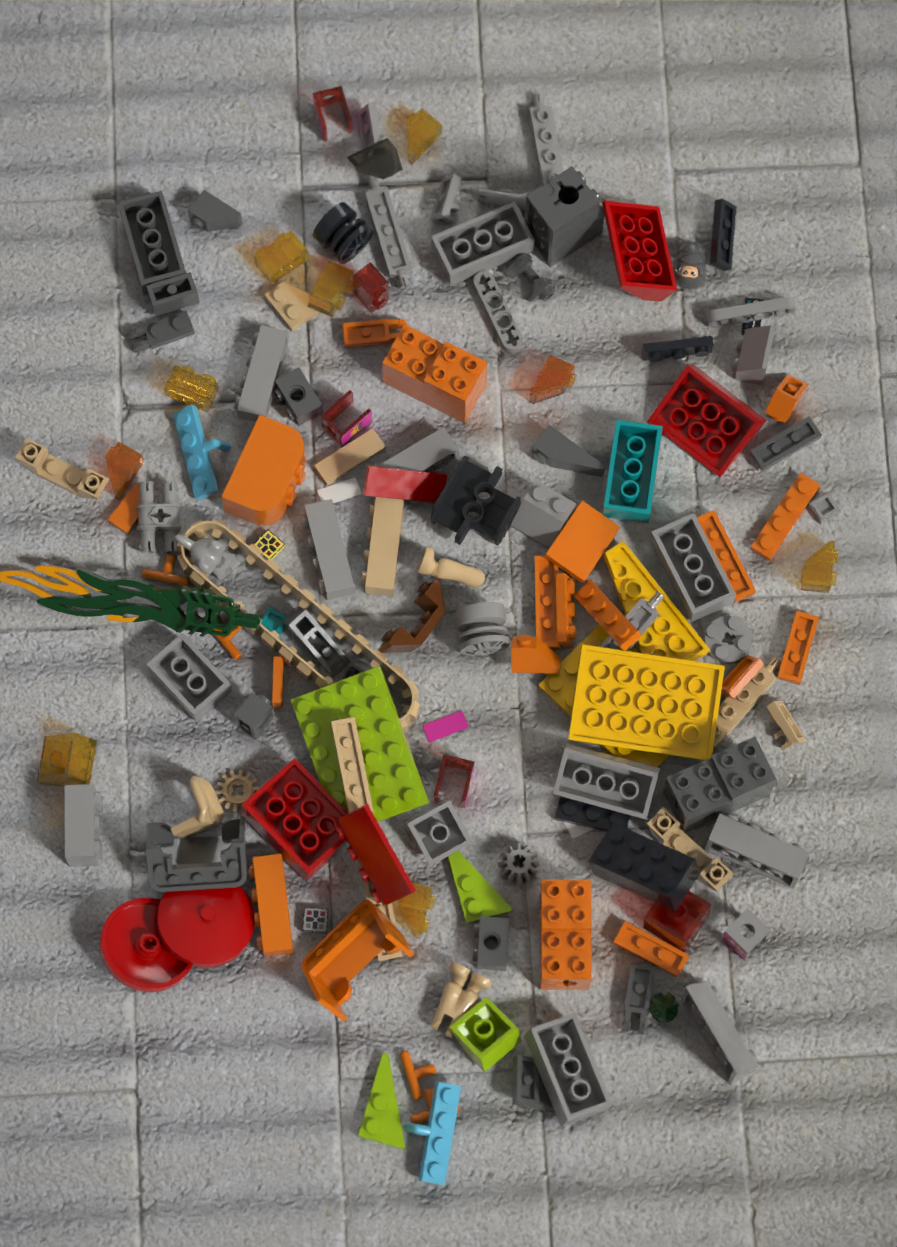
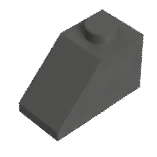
M206 190L201 192L188 209L190 223L198 229L203 228L206 231L237 227L243 223L240 212Z

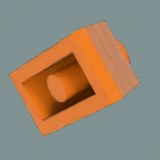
M788 374L775 390L765 413L769 414L776 421L786 423L806 391L808 384Z
M525 634L513 636L511 645L512 673H560L561 658L538 637H531Z

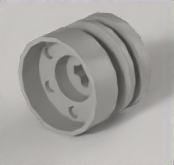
M498 602L474 603L455 611L457 629L463 632L459 635V642L462 643L460 644L462 654L468 656L489 655L503 651L510 646V641L507 637L508 629L502 627L506 623L503 604Z

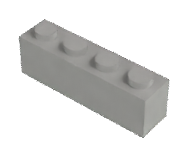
M261 325L259 333L255 332L252 346H255L253 354L249 353L246 367H249L247 375L243 374L240 388H243L241 396H237L234 409L237 410L238 418L256 422L259 415L268 417L274 389L276 388L275 380L279 377L289 341L288 331Z
M444 427L439 430L435 428L429 431L424 439L419 442L417 440L412 441L402 452H394L386 458L385 462L372 466L434 472L459 457V449Z
M332 499L304 505L305 514L301 515L304 528L309 527L311 535L307 536L310 550L315 549L316 557L312 559L315 571H320L322 579L318 580L321 594L326 593L327 600L355 594V587Z

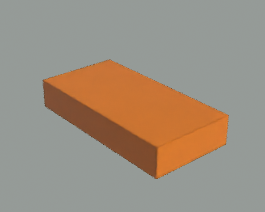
M138 484L133 486L108 518L110 524L126 535L138 522V509H136L137 504L140 503Z
M746 655L723 680L721 695L734 699L764 663L759 658Z
M273 656V709H282L284 661L282 656Z

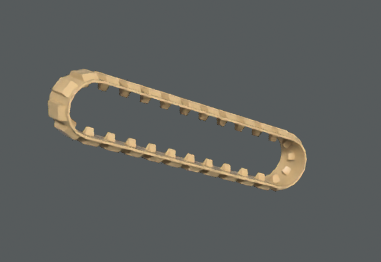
M201 519L189 525L186 533H181L182 536L193 541L203 539L209 535L218 539L221 537L228 541V546L232 550L235 548L246 556L245 561L250 565L254 563L264 572L263 576L268 580L272 578L282 587L280 590L284 594L289 593L299 601L298 605L304 609L307 608L317 616L316 621L321 625L325 623L335 632L334 636L339 640L343 638L353 647L352 651L358 655L360 653L371 662L370 666L372 668L380 666L382 672L389 677L388 681L392 685L396 683L404 690L401 692L404 699H411V706L405 705L403 713L406 715L399 718L404 733L408 731L410 722L416 723L420 711V703L416 702L419 699V691L414 681H408L406 673L396 664L393 666L388 664V658L378 649L373 651L370 648V642L360 634L355 636L352 633V627L344 620L339 619L337 621L334 617V612L325 604L318 605L316 597L306 588L301 590L299 583L289 574L283 575L281 567L271 559L265 560L263 552L255 545H247L245 537L236 529H228L227 524L222 521L212 519V521L203 522ZM178 542L177 551L180 554L177 556L178 563L184 575H190L191 583L202 591L204 589L211 590L216 595L229 597L225 594L227 590L223 586L217 587L208 579V574L198 571L193 566L191 557L187 558V551L189 550ZM234 601V604L241 605L240 612L248 613L243 609V603H241L240 601ZM261 622L258 629L244 627L253 636L259 634L262 643L272 652L278 650L279 656H282L283 661L290 667L295 665L297 673L306 681L313 680L317 690L332 684L333 680L329 676L324 678L314 669L315 664L311 661L306 662L297 655L296 652L298 650L295 647H288L278 639L280 635L275 630L270 632Z

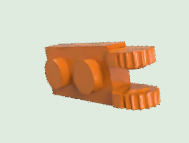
M379 319L343 323L344 348L394 343L399 333L389 334V329H401L404 324L407 325V322L404 319Z

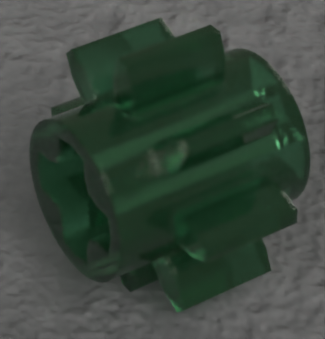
M661 992L655 994L650 1000V1008L648 1009L652 1014V1018L658 1023L662 1019L667 1023L673 1020L678 1014V1006L680 1005L675 1000L676 997L670 992H667L665 995Z

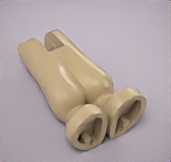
M425 546L417 573L432 575L439 579L457 581L473 588L483 584L485 576L478 568L464 565L448 558H442L436 562L433 548Z
M452 961L449 969L453 979L445 985L430 1027L437 1031L443 1023L446 1014L453 1018L449 1024L450 1027L477 1004L479 992L489 989L493 982L478 973H473L467 989L463 990V986L472 972ZM448 1027L446 1036L453 1038L454 1035Z

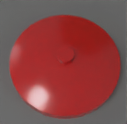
M240 886L165 892L157 912V928L165 947L179 960L196 967H217L237 958L248 946L255 927L252 902Z
M137 898L121 904L108 916L100 934V954L107 970L123 985L142 992H159L170 989L179 984L193 967V965H189L176 958L163 944L157 928V912L161 900L156 898Z

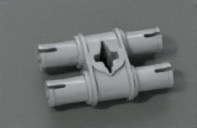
M146 481L139 482L140 503L137 504L136 509H138L139 521L137 530L141 533V553L146 554L147 551L148 554L156 553L155 532L157 531L164 533V553L169 554L170 551H172V554L178 553V541L175 539V535L181 530L179 525V509L181 507L177 502V482L172 481L171 484H169V481L162 482L163 503L156 504L153 500V482L148 481V484H146ZM157 513H159L160 517L164 518L161 522L158 521V518H154Z

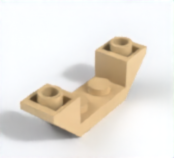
M28 438L25 439L15 457L16 460L38 477L78 497L98 500L109 482V478L89 468L84 472L50 455L46 447Z
M664 807L646 824L659 843L695 858L701 872L697 880L716 892L734 875L717 857L713 860L680 829L681 823Z

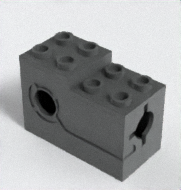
M573 166L548 181V184L545 186H540L526 195L525 222L534 238V247L550 267L603 233L605 215L603 207L599 204L600 198L594 189H589L583 174L580 171L576 172Z
M755 736L713 754L707 760L666 777L663 793L675 818L681 823V830L686 833L716 820L719 814H729L770 796L777 779Z

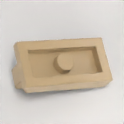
M773 701L766 706L769 710L771 721L781 727V730L774 734L775 739H779L782 736L787 737L786 743L781 746L782 750H788L796 744H803L807 741L783 701Z

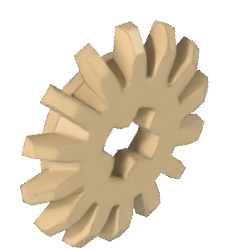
M239 769L238 775H235L234 771L231 770L230 778L224 774L222 778L225 780V783L218 782L217 784L222 787V790L216 791V794L223 795L219 802L227 801L226 809L231 804L234 805V812H237L238 806L250 798L254 791L260 789L259 787H253L257 779L254 778L250 781L251 773L248 772L246 776H242L243 770ZM235 785L240 787L242 785L244 787L242 790L244 795L233 796L234 790L232 787Z

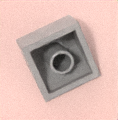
M770 325L746 329L744 337L739 336L736 350L741 351L740 357H735L732 371L736 372L735 380L762 386L775 326Z
M535 480L524 497L511 523V527L549 549L575 511L576 503Z
M447 797L405 820L430 866L473 843Z

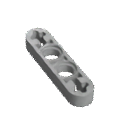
M487 271L477 273L474 277V289L503 349L511 354L517 353L522 348L523 338L504 297L491 273ZM480 279L488 281L489 292L486 293L484 285L480 284ZM495 297L500 301V304L493 308L488 306L487 300ZM506 317L509 320L508 326H498L496 323L497 319ZM509 331L512 339L517 340L516 346H513L511 343L507 344L509 340L507 333Z
M783 297L709 311L706 317L708 326L716 328L786 316L794 313L796 306L793 297Z

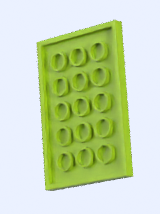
M380 666L291 699L320 784L347 812L348 809L330 722L355 717L374 816L377 821L380 822L429 804Z

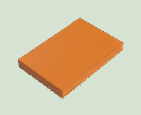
M582 500L544 557L583 584L620 529V526Z

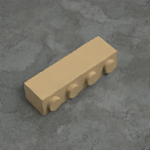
M376 497L375 505L370 504L369 518L373 519L372 527L367 528L366 541H370V549H365L364 563H368L367 572H362L361 585L365 586L366 594L394 596L404 511V500Z

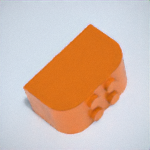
M259 415L223 492L224 512L261 526L271 525L282 518L288 505L292 506L295 501L297 485L301 486L306 476L304 472L306 466L304 441L297 430Z

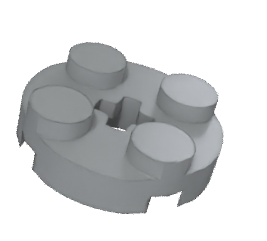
M722 616L715 619L707 627L704 642L710 649L708 653L710 657L725 664H734L741 661L748 654L752 644V633L748 625L740 617ZM728 634L734 637L732 645L722 642L725 635Z

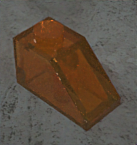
M549 355L530 393V403L535 404L565 394L568 387H573L577 375L574 374L575 365Z
M118 441L115 447L112 446L108 450L105 458L115 498L120 501L144 464L142 454Z

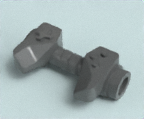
M520 254L505 270L506 275L509 278L522 273L527 275L533 283L526 297L528 301L534 302L539 297L544 301L550 299L555 294L552 287L553 282L547 278H540L532 269L533 261L530 254Z

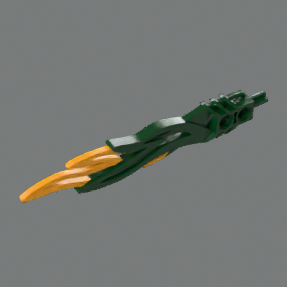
M40 565L34 569L66 584L51 581L29 571H0V582L25 588L42 597L37 600V603L44 607L75 616L94 617L109 615L107 620L115 622L154 620L178 633L188 630L190 631L188 634L193 635L196 632H200L199 636L202 637L207 634L227 637L238 626L258 629L261 622L260 615L240 612L241 605L234 604L231 597L216 595L213 591L206 589L202 591L200 588L193 587L191 589L188 586L182 585L181 588L160 589L140 579H107L84 568L75 571L52 565ZM60 573L71 576L81 581L85 585L89 586L90 588L98 592L104 593L105 595L91 596L90 592L86 587H84L76 581H73L63 576ZM10 576L30 578L49 588L75 593L81 597L57 596L32 583ZM121 586L133 587L142 591L131 590ZM138 596L148 599L160 607L117 600ZM187 602V612L185 614L179 606ZM74 607H78V608H89V609H99V610H84V609H77V608H74ZM199 607L204 609L205 618L199 616ZM221 611L227 613V622L222 620L220 615ZM125 614H133V615H138V616L125 617L124 615H125Z

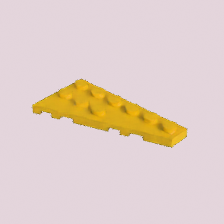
M624 541L605 552L603 557L625 615L630 612L640 599L649 601L656 591L665 597L656 606L659 617L636 642L640 653L689 661H698L709 653L710 649Z

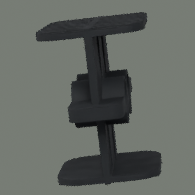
M463 456L432 508L431 523L435 524L437 522L456 532L454 542L461 545L469 530L474 529L495 540V545L498 546L505 537L506 532L510 529L511 523L520 507L521 498L516 497L514 499L495 488L501 478L502 468L497 466L493 473H490L469 462L467 456ZM486 492L490 497L488 499H481L478 495ZM469 512H476L479 516L471 519L467 514Z

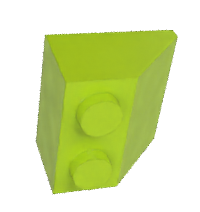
M487 996L449 1027L468 1056L484 1072L522 1042L518 1028Z

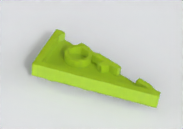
M459 850L447 856L466 925L479 922L480 916L497 917L512 913L511 907Z
M382 1053L358 1137L404 1150L405 1143L389 1054Z

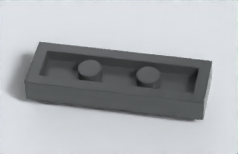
M810 416L751 449L750 455L763 472L821 438L822 434Z

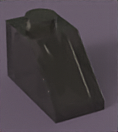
M388 138L347 157L357 172L382 180L403 170L397 149Z

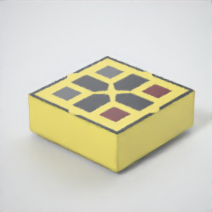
M268 529L253 544L263 552L265 560H273L286 547L285 543Z

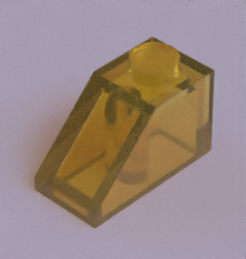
M423 108L417 113L413 112L406 121L408 162L411 165L442 135V124Z

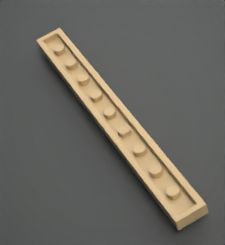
M355 717L331 721L330 724L348 813L368 804L374 814ZM361 877L365 900H370L396 926L392 903L383 906L381 902L377 904L370 892L373 890L372 885L369 881L365 883ZM382 950L377 955V960L383 961L402 957V951L388 954Z

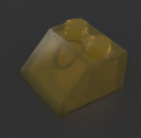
M78 733L45 736L37 783L60 787L89 784L92 777L91 772L96 754L97 740Z

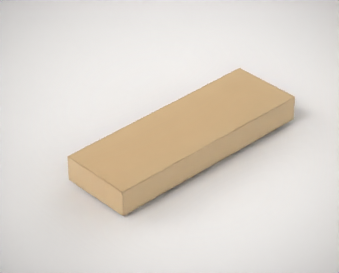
M372 428L315 464L314 468L325 484L329 486L384 451L386 446Z

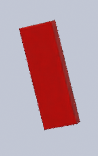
M367 465L362 494L364 496L436 503L440 493L446 486L447 474Z

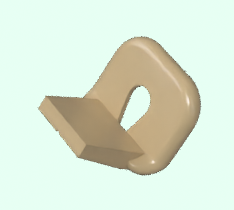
M198 776L191 777L189 784L199 808V814L171 828L173 835L181 838H188L217 827L224 816V811L213 786L208 780Z

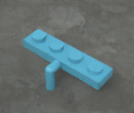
M189 405L173 413L194 497L197 500H202L219 492L209 451L219 449L228 452L231 450V444L218 439L206 442L197 406Z
M435 1082L428 1126L406 1123L404 1125L406 1133L426 1136L418 1181L445 1185L461 1086Z

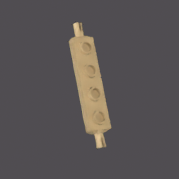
M773 657L766 666L760 668L734 699L727 697L719 706L714 750L718 748L776 681L773 672L781 664L779 659Z

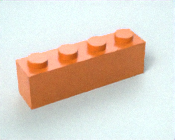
M282 854L253 857V864L249 865L250 879H255L256 888H252L253 903H258L259 912H254L256 927L261 926L262 935L257 936L258 950H263L264 957L294 954Z

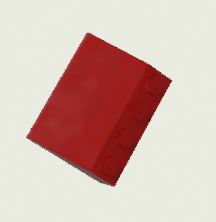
M604 200L602 206L619 287L646 301L661 302L675 293L677 286L660 207Z
M693 364L686 366L647 422L651 425L663 426L662 433L717 476L722 477L754 439L767 420Z
M295 758L241 805L240 813L279 854H282V857L306 882L347 843L345 838L341 840L337 834L335 826L338 824L335 820L348 814V812Z
M368 804L360 806L335 820L338 824L335 826V830L341 840L345 838L348 842L349 847L346 849L352 860L355 861L357 859L362 867L358 871L365 883L369 881L372 885L373 890L370 892L377 904L381 902L383 906H386L416 891Z

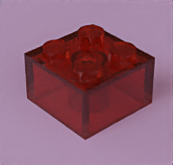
M690 891L676 912L654 902L644 917L643 929L685 953L710 916L711 903Z

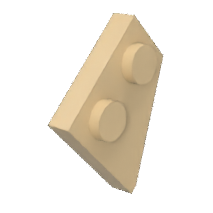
M281 282L264 294L265 299L292 332L328 308L326 301L285 282Z

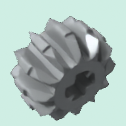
M516 843V850L510 845L507 846L508 854L501 852L500 857L503 861L498 862V867L504 868L501 871V876L510 874L508 882L511 883L514 878H517L518 885H521L523 877L526 882H530L531 877L529 874L536 876L538 871L533 867H538L540 864L538 860H533L537 853L534 851L528 854L530 850L529 845H526L524 850H521L520 843ZM518 859L519 862L522 860L523 868H519V866L517 868L514 867L515 860Z

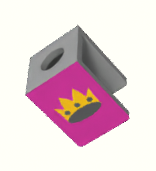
M747 908L724 931L722 939L745 961L750 951L761 940L766 941L768 939L770 930ZM745 924L755 932L750 938L743 937L740 932L741 927Z

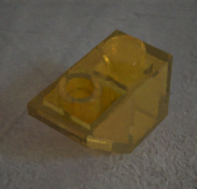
M829 541L805 560L802 567L801 590L829 593L831 586L836 585L837 572H833V563L837 564L838 549H834L835 541Z
M412 883L416 891L399 899L398 909L415 938L421 939L422 933H427L430 919H427L426 916L428 909L433 910L436 896L432 895L433 888Z

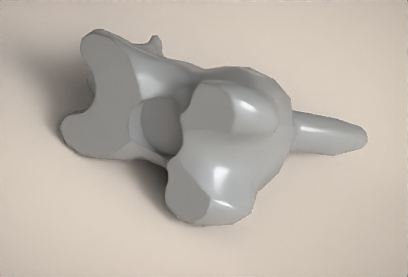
M175 535V539L190 551L192 563L204 574L213 573L220 580L224 578L226 567L234 561L236 555L225 551L226 547L223 543L210 538L193 541L185 536Z

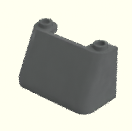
M233 817L225 820L221 829L222 836L174 839L171 827L168 824L162 822L148 823L146 856L149 884L152 889L157 892L231 888L244 884L247 878L245 817Z

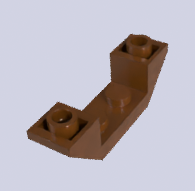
M435 578L430 583L425 581L417 590L419 595L414 602L425 611L419 619L421 624L415 626L409 633L402 626L394 631L388 630L381 638L383 643L378 649L381 653L412 652L424 643L446 613L441 584L438 578Z

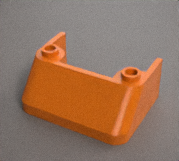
M365 900L305 956L301 968L317 1001L345 1022L347 1017L341 1005L351 997L352 986L350 981L382 950L388 954L402 950L410 958L414 953L398 928L370 900Z

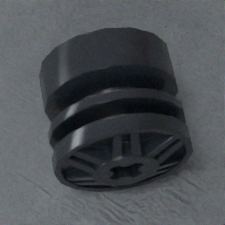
M341 202L331 208L318 222L312 234L313 239L323 248L331 247L329 250L330 255L336 257L340 264H346L354 259L369 243L374 233L373 227L366 224L363 218L356 219L357 213L345 202Z

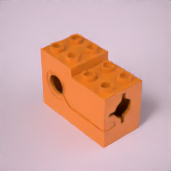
M404 324L382 362L383 383L465 424L487 385L488 362L448 342L444 344Z
M591 880L541 881L540 990H589L592 980Z

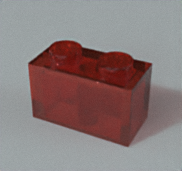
M370 262L353 275V293L372 313L376 309H382L388 303V281Z

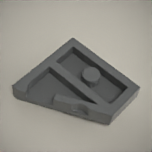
M523 1055L513 1057L512 1104L555 1113L533 1057Z

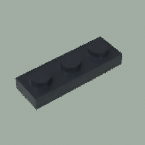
M721 198L715 200L710 264L723 271L732 270L737 206Z
M706 336L645 343L642 348L643 361L658 362L663 358L670 357L672 359H682L688 355L706 356L712 353L713 337Z
M560 796L555 820L607 832L612 823L627 828L630 815Z

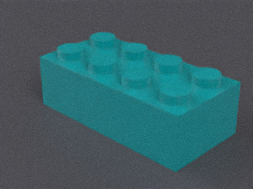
M616 420L603 507V515L607 518L649 523L663 426Z

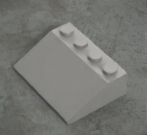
M708 981L690 984L685 987L681 1002L729 1084L732 1085L757 1070L758 1066L756 1063L759 1062L752 1049L748 1051L745 1046L746 1038L740 1028L735 1029L732 1024L733 1016L727 1007L723 1008L719 1002L721 996L714 985L711 987Z

